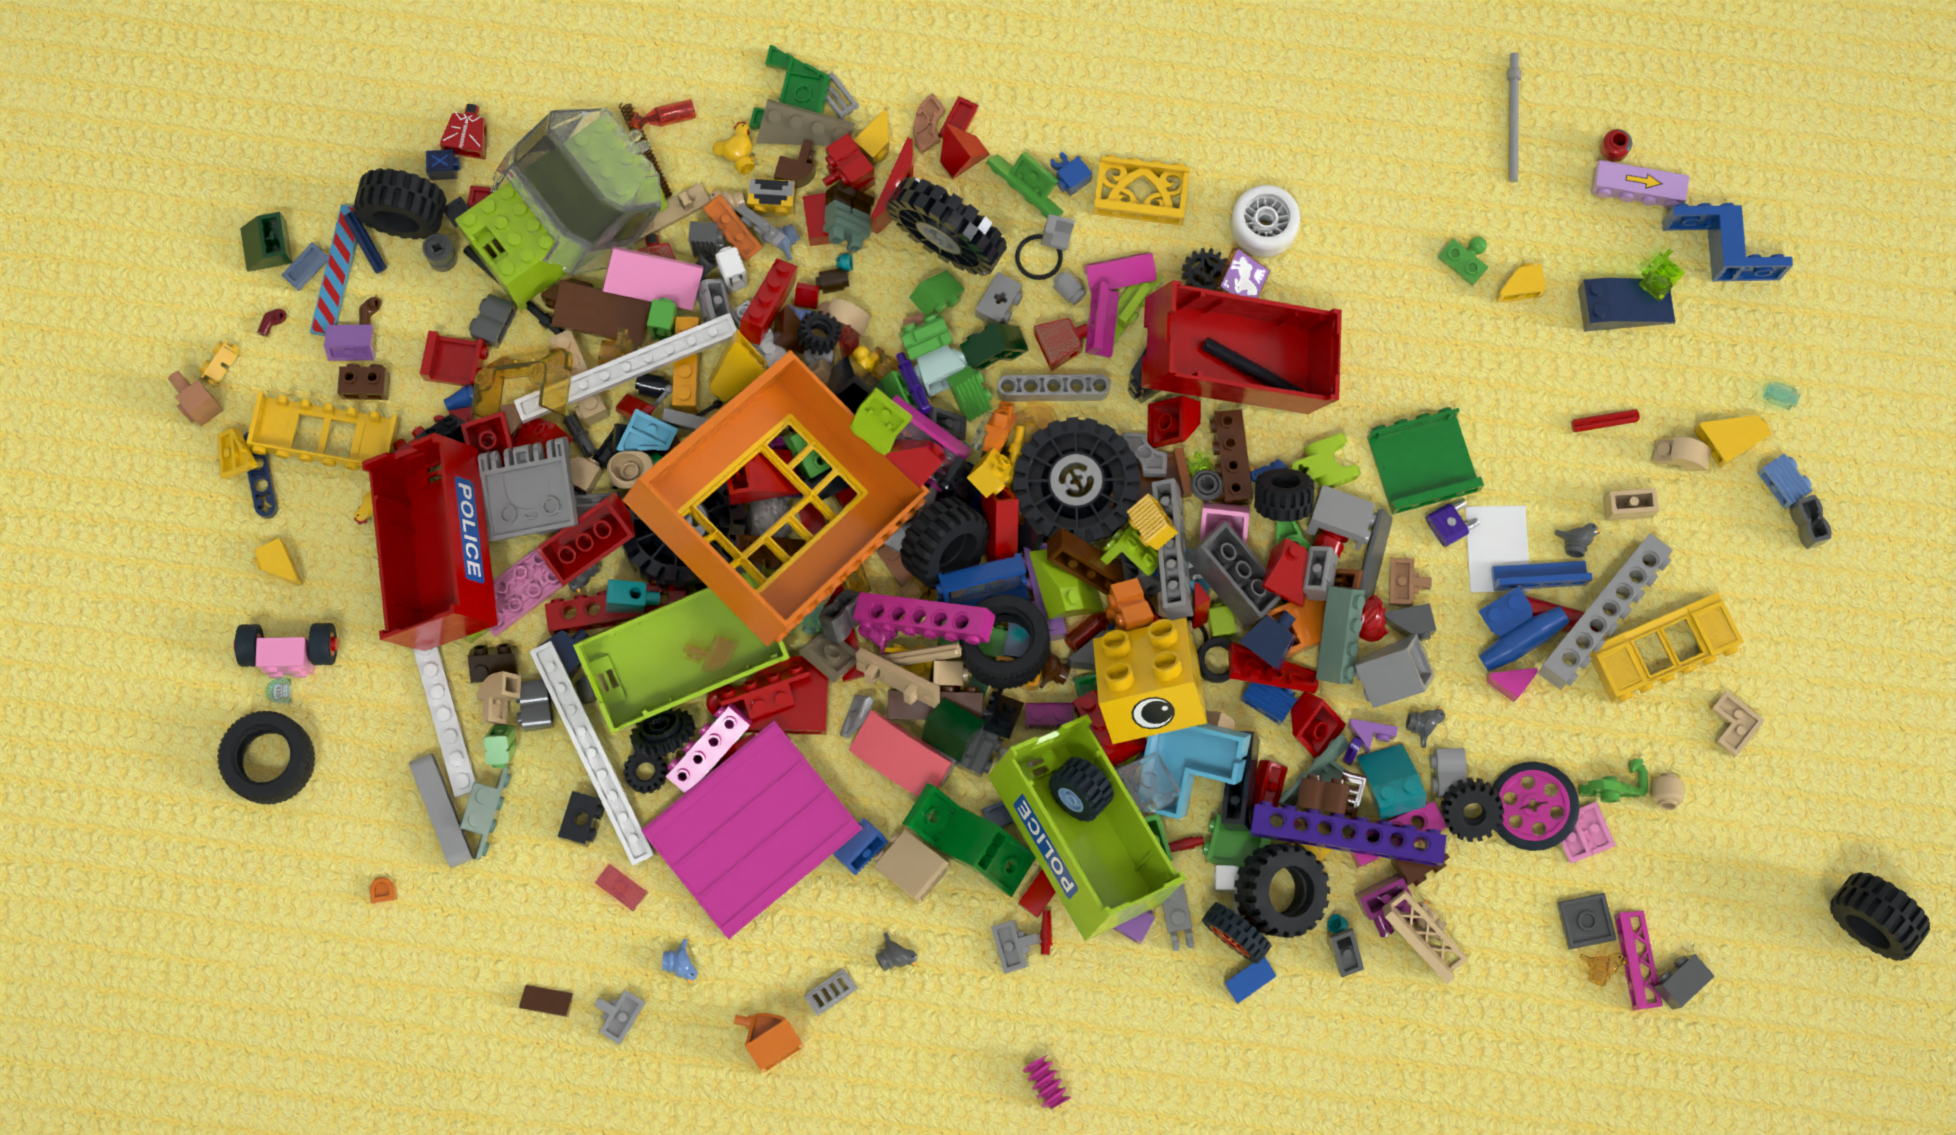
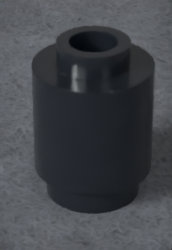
M647 373L637 377L635 389L639 390V395L659 398L665 391V386L670 385V380L665 379V376Z

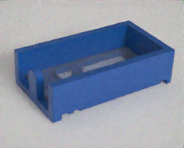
M1017 553L1012 558L1007 557L1004 560L1000 559L944 573V575L938 573L939 583L935 584L938 598L941 597V599H938V602L974 606L979 601L987 599V597L998 596L999 594L1017 595L1019 598L1023 597L1025 600H1030L1025 586L1027 585L1026 568L1021 554Z

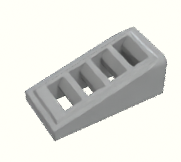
M845 969L805 994L804 997L819 1017L858 988ZM842 978L849 989L845 991L838 982V979ZM834 983L841 994L836 996L829 985ZM826 989L832 997V1000L829 1002L822 993V990ZM817 994L825 1004L822 1007L814 999V996Z

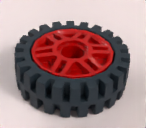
M1215 902L1202 918L1204 925L1216 937L1255 964H1259L1272 947L1271 943L1261 932L1257 931L1248 921L1242 919L1240 915L1235 914L1233 910L1228 909L1223 904Z

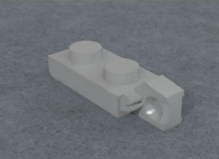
M740 204L737 207L736 211L742 216L740 220L749 228L754 226L753 230L760 236H765V240L769 244L777 247L780 241L785 238L782 232L744 204Z

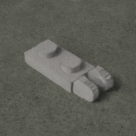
M1182 883L1162 903L1167 932L1170 933L1173 951H1179L1180 944L1176 934L1178 931H1185L1186 945L1188 948H1194L1191 932L1192 925Z

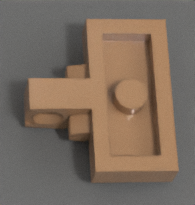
M1390 559L1389 605L1413 606L1414 594H1419V590L1431 589L1432 578L1419 577V572H1414L1415 559Z

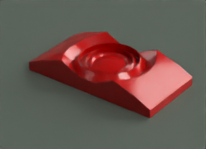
M907 137L871 215L873 233L878 234L891 223L892 219L888 215L890 212L886 210V203L903 178L913 177V140Z

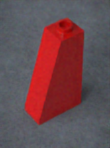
M1006 486L997 495L992 493L987 498L981 493L982 513L990 531L989 544L986 545V562L1015 557L1014 554L1018 553L1019 499Z

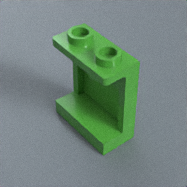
M1218 813L1216 819L1211 818L1208 832H1212L1210 841H1205L1202 854L1206 855L1205 862L1244 867L1245 863L1243 860L1248 855L1254 856L1252 854L1253 851L1257 848H1264L1265 845L1270 844L1271 839L1249 836V831L1226 830L1221 824L1222 814Z

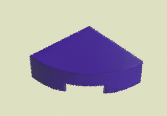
M1356 737L1351 740L1343 758V763L1351 766L1363 740Z

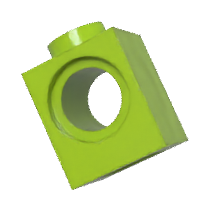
M1224 603L1212 605L1208 616L1211 639L1215 637H1235L1237 631L1233 613Z

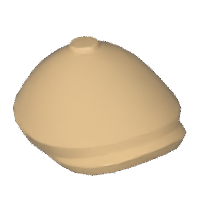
M628 450L616 453L607 465L609 479L618 488H632L637 479L653 466V461L648 454L641 451Z

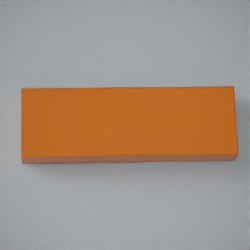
M720 194L702 208L712 222H718L719 230H723L724 237L732 247L738 249L739 255L745 262L763 248Z

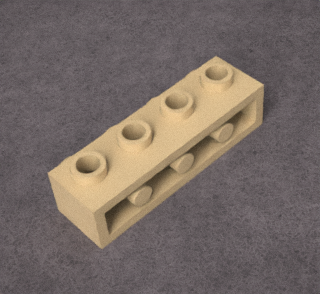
M566 330L549 338L551 346L548 349L553 360L556 358L559 360L560 366L557 367V370L562 380L588 370L571 330ZM599 393L578 401V406L574 407L579 419H585L588 426L609 418Z

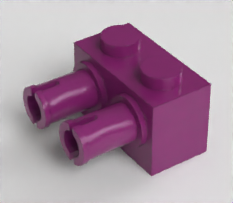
M1398 874L1354 894L1364 916L1369 920L1373 919L1381 938L1388 936V932L1390 935L1394 933V928L1384 917L1382 907L1403 890H1406L1412 897L1404 878ZM1406 899L1395 906L1399 912H1410Z

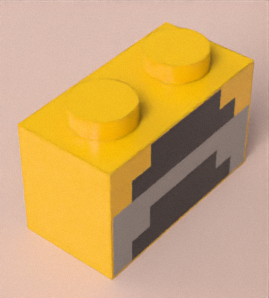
M749 178L747 200L749 209L758 215L775 213V215L783 217L788 216V214L794 215L795 181Z

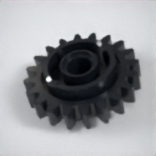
M670 708L646 718L642 722H637V728L631 729L632 734L629 737L634 751L637 750L638 755L644 754L645 757H648L652 754L653 758H656L658 755L664 757L667 753H675V750L678 748H684L683 743H690L689 737L695 736L694 731L696 727L692 715H689L687 710L682 712L681 708L673 711Z

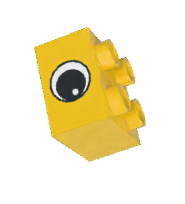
M1186 618L1173 621L1161 619L1147 627L1130 631L1113 630L1106 633L1103 637L1093 639L1098 702L1112 744L1207 723L1199 659Z

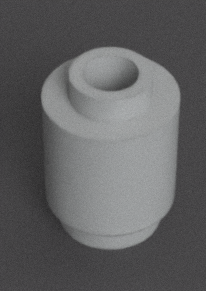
M1061 272L1053 280L1055 283L1053 288L1067 303L1071 302L1073 305H1076L1087 293L1084 290V286L1070 272Z

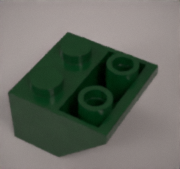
M280 212L256 216L240 228L247 272L293 263L287 222Z

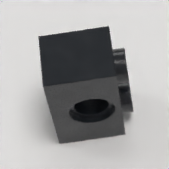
M572 791L557 837L567 842L589 847L590 842L593 843L596 838L597 829H595L597 819L601 820L604 813V806H602L601 800ZM582 814H587L588 822L583 826H579L577 818Z

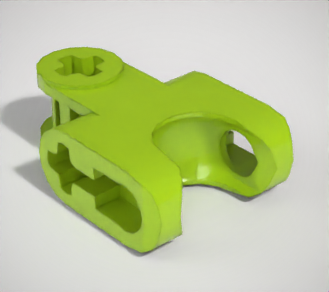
M1339 433L1307 445L1304 448L1307 457L1295 461L1291 466V469L1308 474L1314 480V483L1318 482L1320 489L1322 485L1330 488L1341 486L1356 480L1361 475L1357 465L1341 466L1334 459V452L1342 449L1347 442L1344 433Z

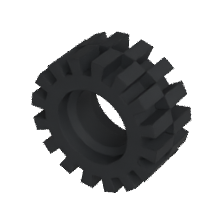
M819 310L818 314H816V311H811V314L807 313L802 318L796 337L797 340H800V346L805 345V351L811 349V354L815 355V352L818 351V355H823V352L828 354L830 350H834L839 340L841 329H839V322L835 323L837 320L835 317L829 318L830 313L827 312L825 316L823 311ZM811 329H820L827 336L819 337Z
M635 751L634 755H629L628 761L624 763L625 770H623V774L625 775V780L636 792H641V794L649 792L651 794L654 793V790L661 789L660 786L666 782L668 768L661 755H658L656 758H653L652 754L645 757L644 754L638 755L637 751ZM642 763H650L654 766L655 773L649 780H641L637 776V768Z

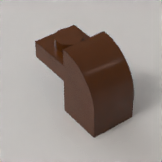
M803 140L798 160L780 156L774 173V180L795 181L796 188L809 184L816 174L815 165L813 164L816 151L813 149V142Z

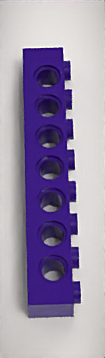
M1260 801L1259 804L1253 806L1249 836L1437 867L1443 864L1447 835L1440 834L1441 831L1437 829H1426L1425 832L1416 830L1417 827L1412 825H1402V828L1394 827L1393 823L1388 821H1378V824L1370 823L1369 819L1363 817H1354V820L1345 819V815L1339 813H1331L1330 816L1321 815V811L1307 809V812L1297 811L1295 806L1283 805V808L1273 807V803ZM1270 817H1280L1282 826L1274 827L1270 823ZM1295 820L1304 821L1306 829L1298 831L1294 827ZM1318 824H1326L1330 829L1329 834H1321L1318 831ZM1342 828H1350L1353 831V838H1345L1342 835ZM1366 832H1374L1377 835V842H1369L1366 839ZM1391 835H1396L1400 838L1401 845L1399 847H1395L1390 843ZM1415 839H1420L1424 842V850L1420 851L1414 847Z

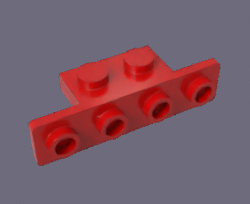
M796 663L783 671H772L760 679H749L737 687H726L715 695L720 706L743 699L747 715L751 720L794 705L795 702L789 683L808 677L811 674L805 663Z

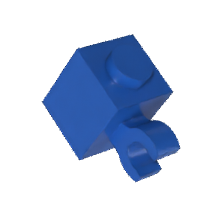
M1060 152L1059 157L1062 159V162L1056 163L1052 158L1050 165L1054 170H1057L1058 188L1072 196L1091 182L1092 172L1079 156L1069 162L1066 154Z

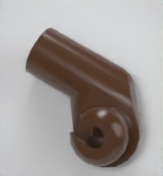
M376 296L370 297L360 306L359 325L371 324V316L382 305L380 298Z

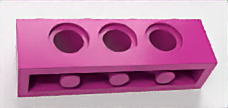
M1426 801V807L1393 816V820L1388 821L1392 822L1394 827L1402 828V825H1411V818L1416 817L1422 823V827L1416 830L1426 832V829H1437L1443 831L1447 828L1435 801L1429 804ZM1353 832L1349 834L1350 839L1353 838ZM1366 832V839L1370 836L1377 838L1374 832ZM1390 836V843L1395 847H1399L1401 845L1400 838L1396 839ZM1415 839L1414 843L1420 841V839ZM1350 852L1357 868L1382 858Z

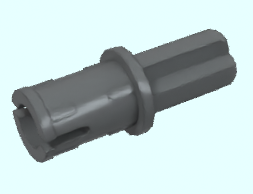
M575 414L566 416L564 423L572 435V441L577 443L584 458L593 456L592 452L595 454L597 449L588 436V430H584Z

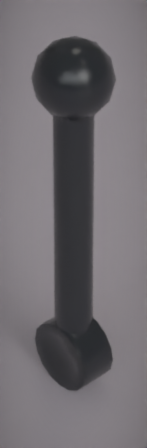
M715 400L711 406L699 412L696 416L702 417L713 409H719L722 406L721 401Z

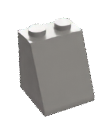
M1417 633L1361 657L1355 665V675L1359 681H1362L1365 698L1368 702H1371L1373 708L1425 692L1435 676Z

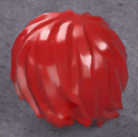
M1371 595L1370 598L1365 600L1362 610V628L1359 632V637L1368 642L1379 641L1389 632L1385 627L1386 619L1384 613L1386 609L1383 608V602L1377 595Z

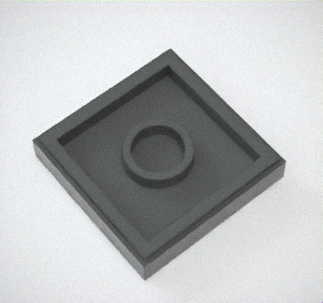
M1605 893L1557 902L1568 950L1617 940Z

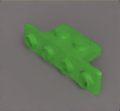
M1027 152L1020 155L1013 167L1000 155H995L987 160L986 164L991 167V170L1004 178L1011 188L1020 192L1027 202L1036 206L1044 217L1048 218L1049 214L1056 216L1063 214L1064 211L1048 198L1059 180Z

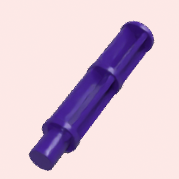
M900 352L896 355L899 363L898 368L918 411L924 415L928 414L932 410V406L926 397L911 361L906 358L904 352Z

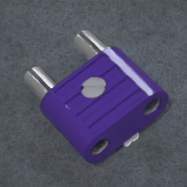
M1463 498L1454 504L1448 503L1425 517L1427 524L1432 530V534L1434 537H1437L1443 547H1447L1468 535L1469 530L1480 524L1477 518L1464 523L1457 511L1467 505Z

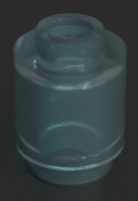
M1770 381L1763 399L1768 400L1770 404L1790 410L1791 406L1796 407L1800 394L1797 393L1798 388L1778 381L1775 383Z

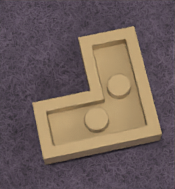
M1727 690L1710 709L1729 724L1715 743L1733 757L1740 753L1765 721Z

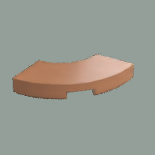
M933 93L921 103L914 120V139L921 154L940 143L936 126L939 119L946 113V110Z

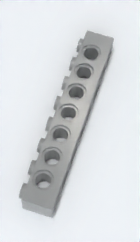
M1649 533L1544 662L1538 674L1559 690H1562L1566 684L1571 686L1579 676L1576 671L1580 667L1584 670L1592 660L1589 655L1593 650L1598 653L1605 644L1603 640L1605 635L1611 636L1619 626L1616 623L1618 619L1622 618L1624 620L1632 610L1629 607L1633 601L1635 603L1639 602L1645 594L1643 588L1646 585L1651 587L1658 578V575L1655 573L1659 569L1664 571L1671 562V559L1668 557L1673 549ZM1643 561L1648 562L1651 566L1645 565ZM1630 577L1635 578L1638 583L1633 582ZM1617 594L1623 595L1625 599L1619 598ZM1603 610H1608L1612 615H1607ZM1590 626L1596 627L1599 632L1593 631ZM1576 643L1583 644L1585 649L1580 648ZM1563 659L1569 660L1572 665L1565 664Z

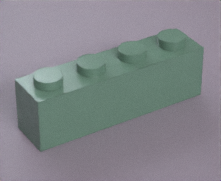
M1328 586L1316 674L1317 680L1338 684H1353L1356 672V655L1359 650V632L1362 628V610L1365 605V590L1343 586Z

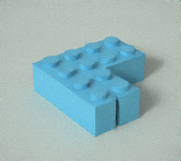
M1206 723L1148 736L1135 800L1138 809L1181 819L1188 812L1195 775L1233 785L1241 782L1246 760L1241 758L1247 756L1251 734Z

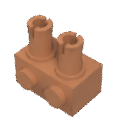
M179 371L172 373L168 377V380L179 393L175 396L180 403L177 407L191 423L196 421L202 427L223 411L211 393L198 380L190 384Z

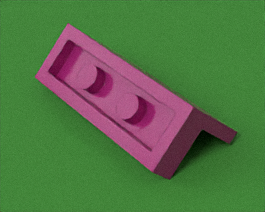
M1151 252L1083 265L1084 274L1087 275L1091 293L1092 288L1100 282L1109 283V290L1157 280L1153 253Z
M1100 282L1092 288L1085 353L1110 358L1113 355L1119 299L1118 292L1109 290V283Z

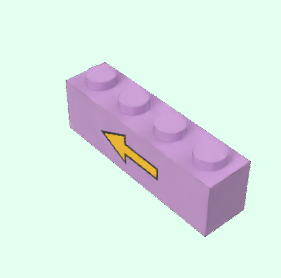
M1599 160L1594 168L1591 193L1597 194L1601 198L1615 197L1620 198L1624 202L1638 201L1646 206L1661 205L1671 210L1673 206L1686 202L1689 176Z

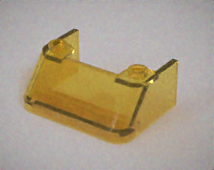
M562 347L505 354L476 374L471 413L482 418L500 412L504 379L528 377L531 383L541 385L538 405L561 416H566L573 363L572 353Z

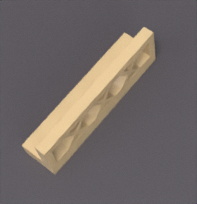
M1403 890L1382 907L1384 917L1448 984L1455 979L1453 971L1467 961L1468 958L1410 894ZM1406 899L1411 905L1410 912H1399L1395 906ZM1413 918H1423L1426 921V929L1414 928L1412 926ZM1428 935H1439L1442 938L1441 946L1430 945L1428 943ZM1444 951L1455 952L1459 957L1448 964L1443 959Z

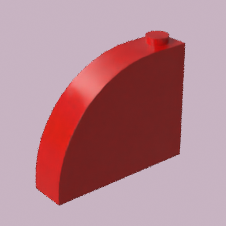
M793 656L759 670L751 679H760L772 671H783L796 663H805L811 675L789 683L795 702L794 705L751 719V725L744 733H759L775 720L785 734L827 735L829 678L803 656ZM743 699L737 701L736 707L747 715Z

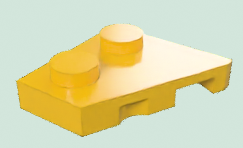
M230 428L217 434L221 478L230 479L258 468L240 429Z

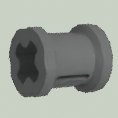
M705 252L699 255L700 259L696 262L697 265L703 266L700 283L702 280H706L705 276L711 269L718 266L717 262Z

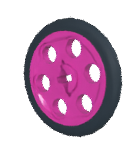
M1534 761L1511 766L1496 779L1492 786L1498 791L1504 808V814H1502L1504 820L1502 824L1498 823L1500 829L1497 833L1507 843L1519 849L1539 851L1555 847L1569 836L1578 821L1580 806L1575 786L1567 775L1547 763ZM1524 777L1534 779L1535 785L1532 789H1524L1522 787L1521 780ZM1546 785H1556L1558 793L1552 797L1547 796L1544 792ZM1506 793H1514L1517 796V802L1514 805L1505 804L1503 797ZM1531 800H1534L1536 804H1542L1537 807V812H1533L1530 808H1525L1530 805ZM1553 807H1560L1563 810L1564 816L1561 819L1555 820L1550 816V810ZM1515 815L1523 820L1522 826L1516 829L1509 825V819ZM1536 823H1542L1546 827V832L1541 836L1535 835L1532 831V827Z

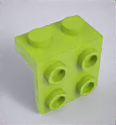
M875 388L859 405L850 424V429L857 437L870 444L876 452L886 455L890 452L896 436L911 421L913 416L879 389Z
M1128 525L1123 531L1119 528L1110 537L1111 540L1103 547L1105 552L1100 558L1108 565L1118 554L1123 552L1147 576H1151L1159 565L1158 550L1151 546L1146 547L1138 537L1141 535L1139 530L1136 531L1131 525Z

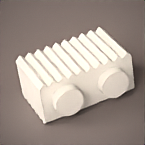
M736 247L721 249L715 256L728 293L748 287L749 282L738 249Z

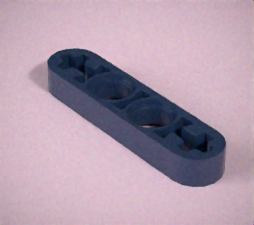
M247 432V433L243 436L246 442H247V438H248V433H249V432ZM250 450L254 459H262L264 462L261 469H253L247 472L256 513L262 518L271 519L278 512V504L267 453L266 455L255 454ZM261 480L268 482V487L263 492L256 490V485ZM258 497H266V502L272 506L268 508L267 513L261 510V508L265 507L264 500L262 498L258 499Z

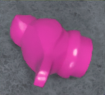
M860 626L858 627L859 634L879 646L881 654H886L884 650L888 641H892L898 636L897 631L891 634L883 632L878 628L869 631L860 628Z

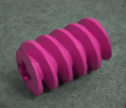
M1046 1055L1028 1064L1023 1069V1072H1032L1027 1080L1028 1082L1036 1081L1032 1087L1033 1091L1041 1090L1036 1096L1037 1099H1045L1041 1107L1052 1109L1070 1100L1071 1096H1062L1067 1089L1066 1087L1058 1088L1062 1079L1053 1078L1058 1071L1057 1069H1048L1053 1064V1061H1044L1048 1056Z

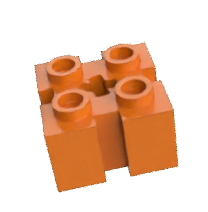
M1138 578L1110 585V593L1107 595L1108 607L1105 608L1108 621H1112L1113 625H1116V627H1113V630L1130 631L1150 626L1153 623L1154 616L1148 602L1144 599V592Z

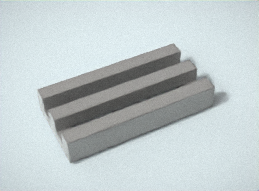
M831 72L829 76L832 82L851 105L848 107L830 84L828 91L844 110L841 111L828 94L825 101L836 115L843 120L853 110L859 109V105L833 72Z

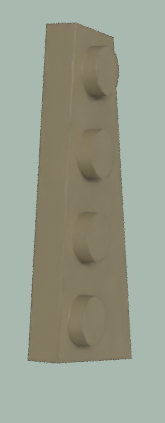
M767 99L756 143L802 145L803 140L813 142V145L829 146L847 133L852 136L855 123Z

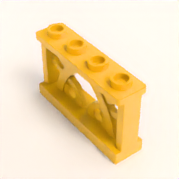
M1115 155L1100 156L1093 215L1183 226L1190 167H1186L1181 163L1163 164V162L1158 160L1146 162L1134 157L1122 159ZM1108 170L1120 172L1119 176L1112 174L1113 180L1117 182L1116 185L1106 179L1105 174ZM1144 177L1156 188L1158 193L1148 196L1143 204H1137L1134 194L1125 188L1137 179ZM1168 177L1180 180L1181 185L1175 191H1167V189L1174 185V182H1167L1166 179ZM1102 184L1112 190L1107 200L1101 199ZM1120 193L1125 194L1126 196H1128V197L1130 198V201H1129V202H1122L1121 199H1122V198H1125V196H1124V195H1119V194H1120ZM1181 194L1179 209L1173 208L1170 197ZM1157 198H1161V199H1162V200H1156V202L1159 203V206H1153V205H1151V201H1152V200L1157 199Z

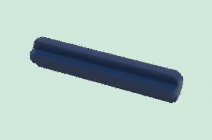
M354 211L347 213L344 219L376 274L384 272L387 266L362 222L356 217Z

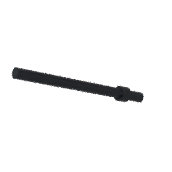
M466 246L463 253L499 284L470 246ZM531 300L526 302L528 306L526 309L539 320L541 326L549 329L555 335L564 332L562 328L551 326L552 316L549 313L545 314Z

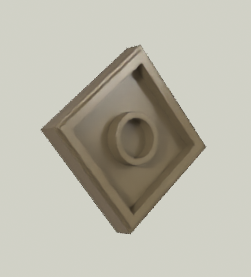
M823 631L803 646L799 652L800 655L834 683L856 666L857 651L844 640L837 643L826 639Z

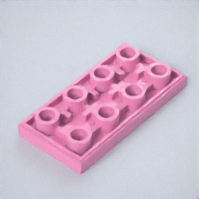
M613 246L602 289L604 292L650 302L653 299L667 298L672 300L676 307L693 311L703 266Z
M536 549L493 580L498 625L491 627V633L496 638L564 587Z

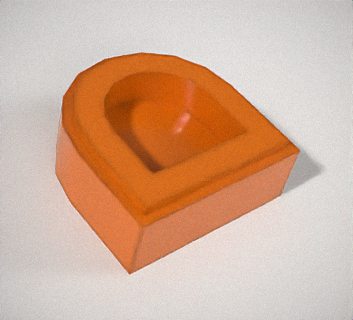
M385 877L375 879L370 886L371 903L376 904L397 900L394 883Z

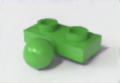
M1473 237L1469 242V249L1467 250L1455 239H1452L1438 255V258L1473 286L1488 269L1487 265L1475 257L1476 254H1482L1486 250L1487 242L1483 237Z

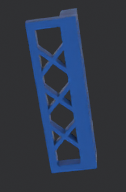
M1586 561L1493 566L1491 568L1494 591L1514 590L1518 586L1520 589L1586 586L1593 580L1592 573H1587Z

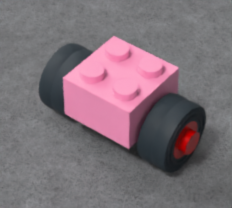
M333 623L312 624L309 631V640L305 637L264 638L262 627L259 624H241L237 627L234 639V652L238 665L241 667H257L264 674L269 675V678L281 679L284 675H293L294 678H307L308 674H315V665H333L339 648V640Z

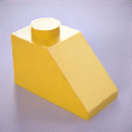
M885 109L854 139L862 155L864 154L873 166L878 161H884L889 154L888 112Z
M1525 263L1518 267L1497 296V303L1542 297L1546 291L1542 265Z
M281 538L253 549L257 556L253 559L259 571L263 570L269 576L298 586L303 584L288 548Z

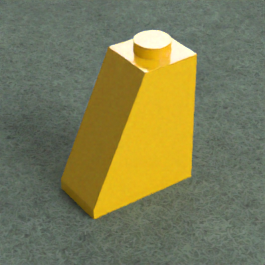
M739 330L735 331L710 375L709 389L715 397H719L724 403L745 389L767 370L768 361Z
M1758 415L1702 422L1694 430L1700 441L1711 448L1710 455L1720 468L1765 441L1771 435L1769 425Z

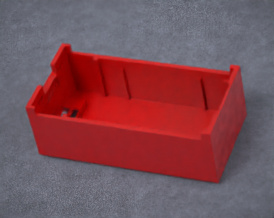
M1175 280L1145 297L1144 328H1147L1146 355L1142 357L1141 388L1303 414H1310L1339 400L1342 310L1333 308L1328 311L1181 285V281ZM1210 337L1297 385L1304 392L1270 387L1204 351L1202 344L1206 338Z

